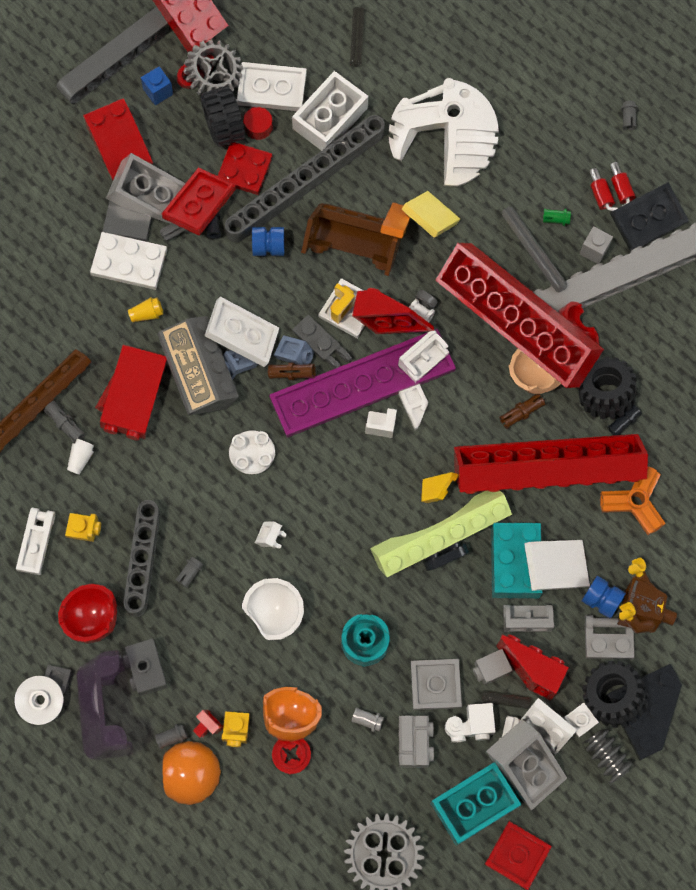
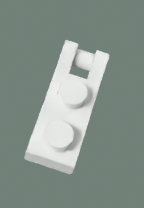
M31 508L16 566L17 571L41 575L52 525L55 520L54 511L41 512L38 508ZM38 520L44 521L43 527L36 526V522Z

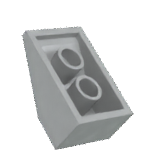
M130 153L121 161L106 199L123 208L171 224V222L162 218L161 213L185 183Z
M523 719L486 751L493 763H496L505 779L530 810L534 809L567 779L540 733Z

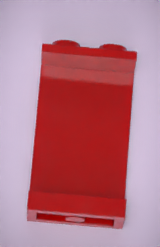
M126 345L122 346L100 419V428H104L103 430L110 434H117V432L126 434V437L132 440L146 438L149 419L163 372H165L167 366L166 356Z

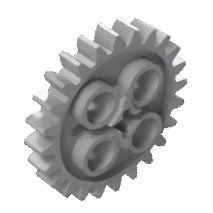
M387 813L384 820H380L379 815L376 814L375 822L366 817V826L358 823L357 826L360 831L351 830L350 833L354 840H346V843L352 847L351 849L344 850V853L351 857L344 862L345 864H352V867L347 872L348 874L356 873L353 882L361 879L363 881L361 889L369 885L370 890H375V888L379 890H393L395 887L397 890H402L401 884L403 883L410 887L411 883L408 878L417 879L418 876L413 871L414 869H422V866L417 864V861L423 860L424 856L419 855L417 851L422 850L424 847L416 845V842L421 837H413L411 835L415 828L412 827L407 830L405 828L407 825L406 820L401 825L398 824L397 815L393 821H389ZM387 832L386 851L391 853V857H387L385 876L381 877V857L377 856V852H381L383 833ZM370 834H374L379 838L380 843L375 848H371L366 844L365 839ZM395 836L401 837L404 841V847L400 850H395L390 845V840ZM369 859L376 861L378 865L377 871L367 873L364 869L365 861ZM396 861L401 864V874L392 875L389 872L388 867L391 862Z

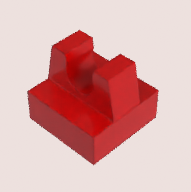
M202 710L196 716L200 723L193 731L201 738L209 731L212 734H218L224 726L208 710Z

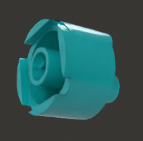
M360 614L352 617L345 624L342 631L341 646L345 656L354 664L363 667L378 663L386 655L389 647L390 636L388 627L382 619L375 615ZM361 636H363L364 638H367L369 636V644H367L366 642L362 644Z

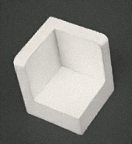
M388 408L387 414L370 411L365 434L392 438L397 410Z

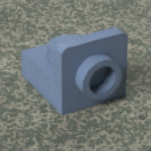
M284 335L274 353V356L279 360L305 365L311 363L314 355L313 349L306 341Z
M232 350L226 351L223 355L232 380L238 373L256 368L258 365Z

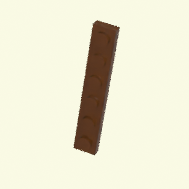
M75 349L0 422V452L10 440L19 435L20 431L29 422L36 418L43 408L51 403L62 390L66 389L77 375L84 372L91 363L86 355Z

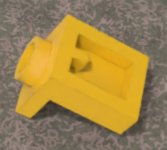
M337 283L334 291L338 298L333 302L330 309L331 319L339 324L355 305V295L349 287H342Z
M70 513L65 534L66 538L94 542L95 535L99 536L101 530V522L98 521L97 515L91 514V516Z
M225 711L222 741L227 742L226 746L241 747V743L247 744L249 713Z

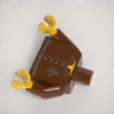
M642 558L632 560L633 565L629 566L628 571L632 575L635 574V577L632 578L625 589L626 594L622 605L619 606L621 610L617 624L631 628L636 634L653 633L661 622L672 626L676 620L677 612L665 608L667 595L658 590L649 580L645 572V561Z

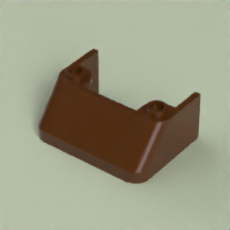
M321 203L308 218L301 253L306 254L309 248L315 253H323L329 250V248L371 258L375 267L385 270L384 275L389 276L402 238L381 233L384 218Z

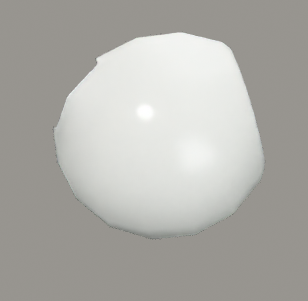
M278 578L263 579L255 583L247 591L242 603V609L254 621L261 634L267 640L282 639L291 635L300 625L304 614L303 599L298 590L290 582Z

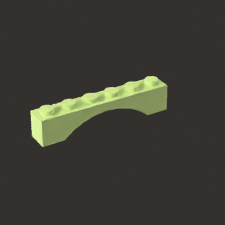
M484 491L474 496L462 509L447 519L421 531L390 538L370 549L378 568L386 577H389L512 515L505 495L501 491Z

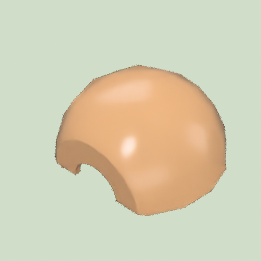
M517 349L512 355L509 365L510 376L518 387L531 394H542L555 389L561 384L521 350Z

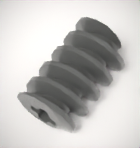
M607 728L599 731L582 744L589 742L586 751H595L592 760L601 759L597 767L607 768L603 775L604 777L613 776L609 781L611 785L629 772L632 761L623 762L627 754H617L621 746L611 745L615 737L606 738L609 732Z

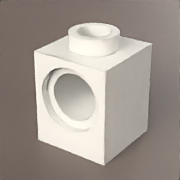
M582 703L564 717L577 730L575 734L578 738L599 723L585 703Z

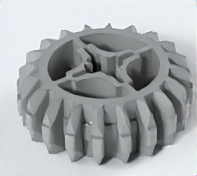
M211 39L208 45L202 41L200 47L195 45L192 49L193 52H188V59L184 62V65L187 66L184 69V74H188L186 82H193L190 86L191 89L196 87L199 89L198 95L202 91L207 92L224 86H228L234 92V87L237 88L239 86L238 80L242 78L240 72L243 66L238 64L241 61L240 57H234L236 50L231 52L228 50L229 44L222 47L220 40L214 45ZM206 55L217 56L214 59H210L208 57L204 58V56ZM222 61H224L227 64L230 74L227 73L228 70L223 67ZM217 63L216 71L209 76L212 66L214 67ZM197 65L200 66L199 69L204 72V79L200 76L197 70ZM213 80H217L219 82L223 81L224 83L212 84L210 82Z

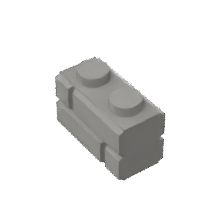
M399 716L400 768L429 767V762L434 761V748L429 747V737H433V722H429L428 716Z

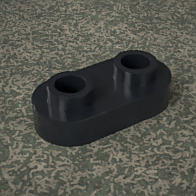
M458 541L447 547L448 549L427 557L423 561L426 570H434L469 553L466 543Z

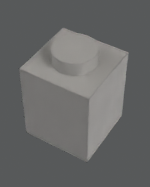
M593 226L582 245L580 255L599 264L607 252L613 236Z
M503 649L476 660L475 668H473L477 681H482L484 686L508 676L512 672Z

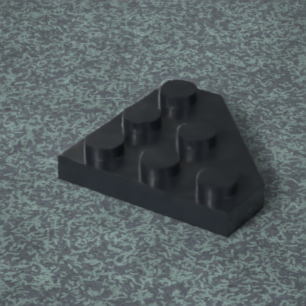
M671 664L642 677L649 694V698L646 699L648 706L647 708H642L644 714L642 717L638 715L635 723L629 721L627 722L628 726L622 727L639 761L661 751L666 740L682 687ZM623 686L606 695L610 704L623 699L627 692V686Z

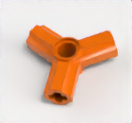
M648 467L647 479L634 482L631 490L602 491L600 493L602 513L631 512L647 535L656 532L666 523L649 498L661 474L657 470ZM631 497L640 498L642 505L634 504Z

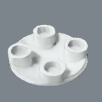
M246 431L233 437L229 448V458L233 466L240 472L258 474L268 469L273 463L275 447L267 433L263 431Z

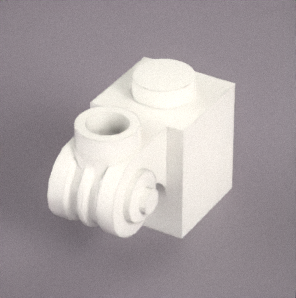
M493 704L468 705L466 708L468 720L465 723H462L459 717L453 716L445 724V732L450 736L452 743L464 742L466 737H475L476 741L489 740L490 735L495 734Z

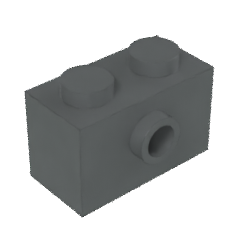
M153 639L125 647L127 654L123 655L126 668H131L133 677H130L129 680L133 692L137 691L140 696L168 688Z

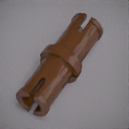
M289 362L288 365L270 364L268 366L269 379L288 378V380L293 381L296 378H315L316 376L315 364L305 365ZM284 370H299L300 372H284Z
M535 394L523 403L518 402L515 404V408L499 416L500 422L502 424L505 423L504 427L508 429L521 419L526 420L529 418V414L545 406L543 398L539 399L541 397L540 394Z

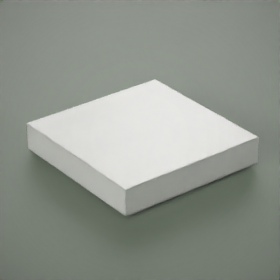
M340 279L338 283L342 287H349L354 292L355 300L357 291H363L343 279ZM333 291L318 317L358 339L365 325L352 317L354 306L339 324L331 319L330 307L338 298L335 295V291Z

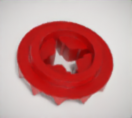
M304 739L293 742L278 740L272 750V759L275 766L281 772L287 774L300 773L308 766L311 758L310 747ZM298 746L296 755L300 761L291 759L286 764L287 754L282 749L291 751Z

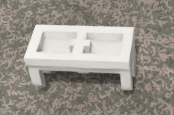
M435 330L430 331L399 358L398 366L416 383L449 354V351L446 349L448 345Z

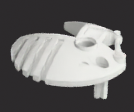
M447 78L443 85L428 90L424 94L411 99L403 98L397 105L391 118L395 125L390 124L389 133L393 135V139L389 137L390 149L394 159L402 161L417 132L444 128V186L459 187L478 177L480 173L477 172L480 169L487 168L490 161H487L488 158L493 157L496 149H493V146L498 144V137H495V133H499L498 122L489 101L474 87L451 78ZM443 93L442 101L413 104ZM452 109L460 111L456 117H450L448 113Z

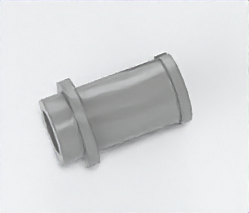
M359 708L355 709L352 717L353 723L371 728L372 732L375 730L380 731L384 720L380 713L375 715Z

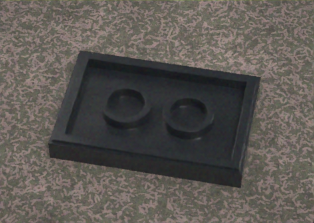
M669 182L610 212L630 252L689 221Z

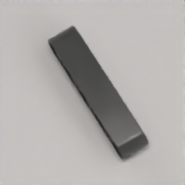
M152 500L142 501L137 508L124 595V607L128 614L133 617L144 615L148 606L160 523L159 508ZM147 509L155 510L154 515L151 517H144L143 513ZM149 531L152 535L148 540H141L140 535L142 532ZM140 554L148 555L146 562L138 563L136 561ZM144 577L145 582L141 586H134V579ZM133 600H140L142 602L140 608L136 610L130 609L129 606Z

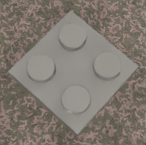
M459 659L410 662L413 710L455 709L462 707Z

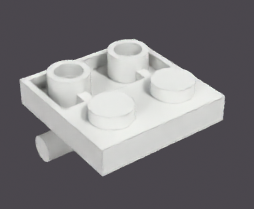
M539 698L522 718L540 733L549 750L555 755L577 731Z

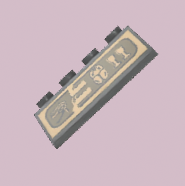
M208 316L188 318L157 333L188 415L225 410L239 398L219 344L205 337L209 324Z

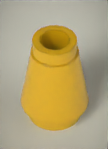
M150 297L129 309L128 313L132 322L159 319V316L163 315V309L158 297L154 299Z

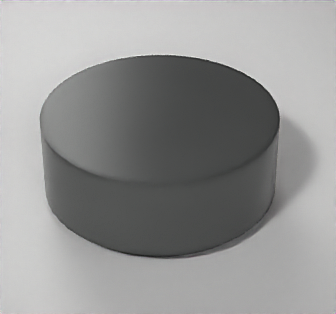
M419 290L415 295V299H418L421 305L430 310L434 309L438 303L432 295L424 290Z

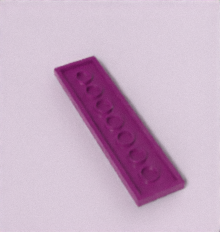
M438 328L435 329L436 333L441 337ZM425 333L315 376V378H310L269 395V398L288 438L399 394L400 391L415 385H421L452 373L456 370L450 354H448L415 383L398 366L399 358L427 334Z

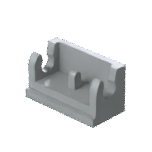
M503 605L504 632H551L554 628L553 605Z

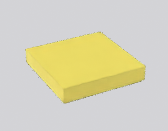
M429 191L405 203L402 208L408 216L434 238L457 225L460 220L457 215Z

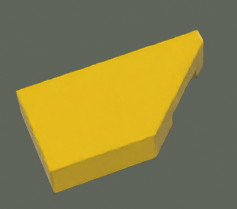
M450 472L423 479L421 502L431 503L443 500L448 493V486L452 480L456 481L458 474Z

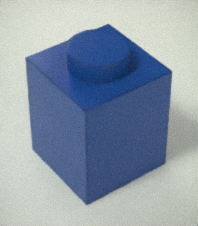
M160 67L141 77L143 90L155 106L173 95L171 81Z

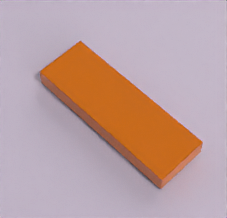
M392 203L381 227L382 234L403 238L411 220V217L402 210L404 205Z

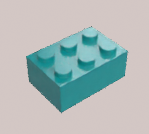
M493 523L491 528L492 598L539 599L542 595V590L532 591L525 551V543L541 542V523Z
M495 762L435 798L430 803L456 846L521 805Z

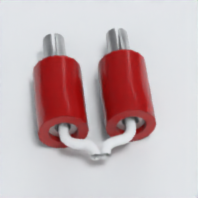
M617 162L612 163L610 166L614 176L611 178L620 204L625 205V203L633 201L636 196L627 173H621ZM597 168L591 169L590 174L594 182L590 186L599 209H608L609 211L618 209L616 207L611 208L615 202L606 179L600 178Z

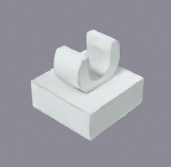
M264 522L255 543L261 547L281 548V545L276 542L277 536L286 537V533L280 531L282 525L276 522Z

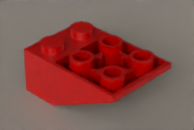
M502 635L497 647L499 650L503 649L509 664L530 691L551 700L556 695L569 667L565 666V662L557 657L552 656L549 658L543 655V651L535 646L530 645L527 647L521 644V640L513 635Z

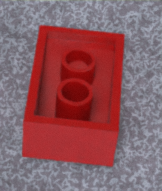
M124 98L83 115L86 127L112 180H114L121 161L130 153L153 164Z
M368 288L364 291H357L352 317L376 334L434 331V326L416 312L381 293L380 290Z

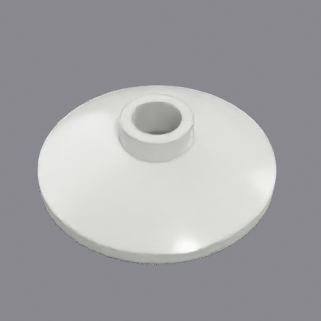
M34 676L26 679L18 687L15 694V707L22 719L31 724L42 725L51 722L59 715L63 707L64 699L60 686L53 679L46 676ZM39 695H42L45 698V702L43 704H39L37 702V697Z

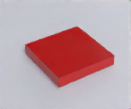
M508 821L484 865L522 888L529 890L552 846Z

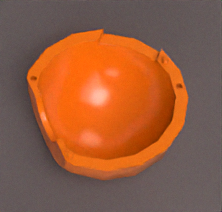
M296 687L273 689L263 697V715L266 730L272 736L283 741L293 742L304 739L316 729L320 722L322 707L317 699L315 700L309 694L297 690Z
M193 741L178 743L164 754V792L167 797L175 802L187 805L200 803L209 797L219 784L221 770L218 758L210 748L202 743Z

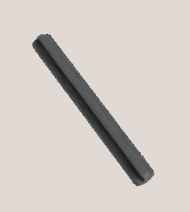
M511 206L504 208L502 216L555 291L561 292L567 288L566 281L516 211Z

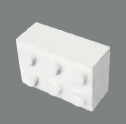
M334 71L292 116L293 130L322 151L343 136L368 109V95Z

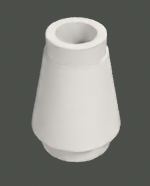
M76 439L75 444L72 443L67 470L80 475L94 453L92 451L94 445Z

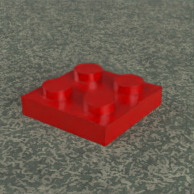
M236 142L230 143L218 177L234 183L236 189L259 195L273 154Z

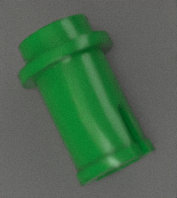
M544 208L543 223L563 224V226L570 224L571 211H567L566 208H564V211Z

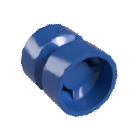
M252 227L253 256H266L267 252H270L272 256H284V227H271L270 231H267L265 227Z
M597 575L581 602L591 608L598 607L599 613L610 619L626 592L616 586L610 588L609 582Z

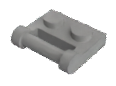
M585 615L586 659H634L633 630L629 627L618 625V618H593V615ZM593 627L625 628V634H593Z

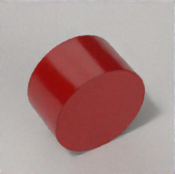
M254 107L245 113L244 129L250 138L262 140L271 134L273 128L272 116L268 110L262 107Z

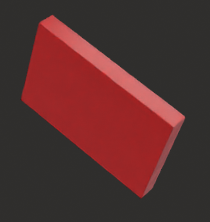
M198 167L161 213L162 218L200 236L234 193L236 185Z

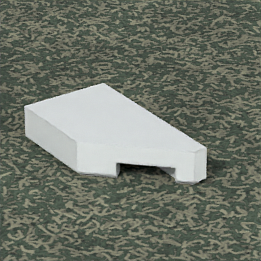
M420 384L400 391L398 394L414 430L418 429L428 405Z

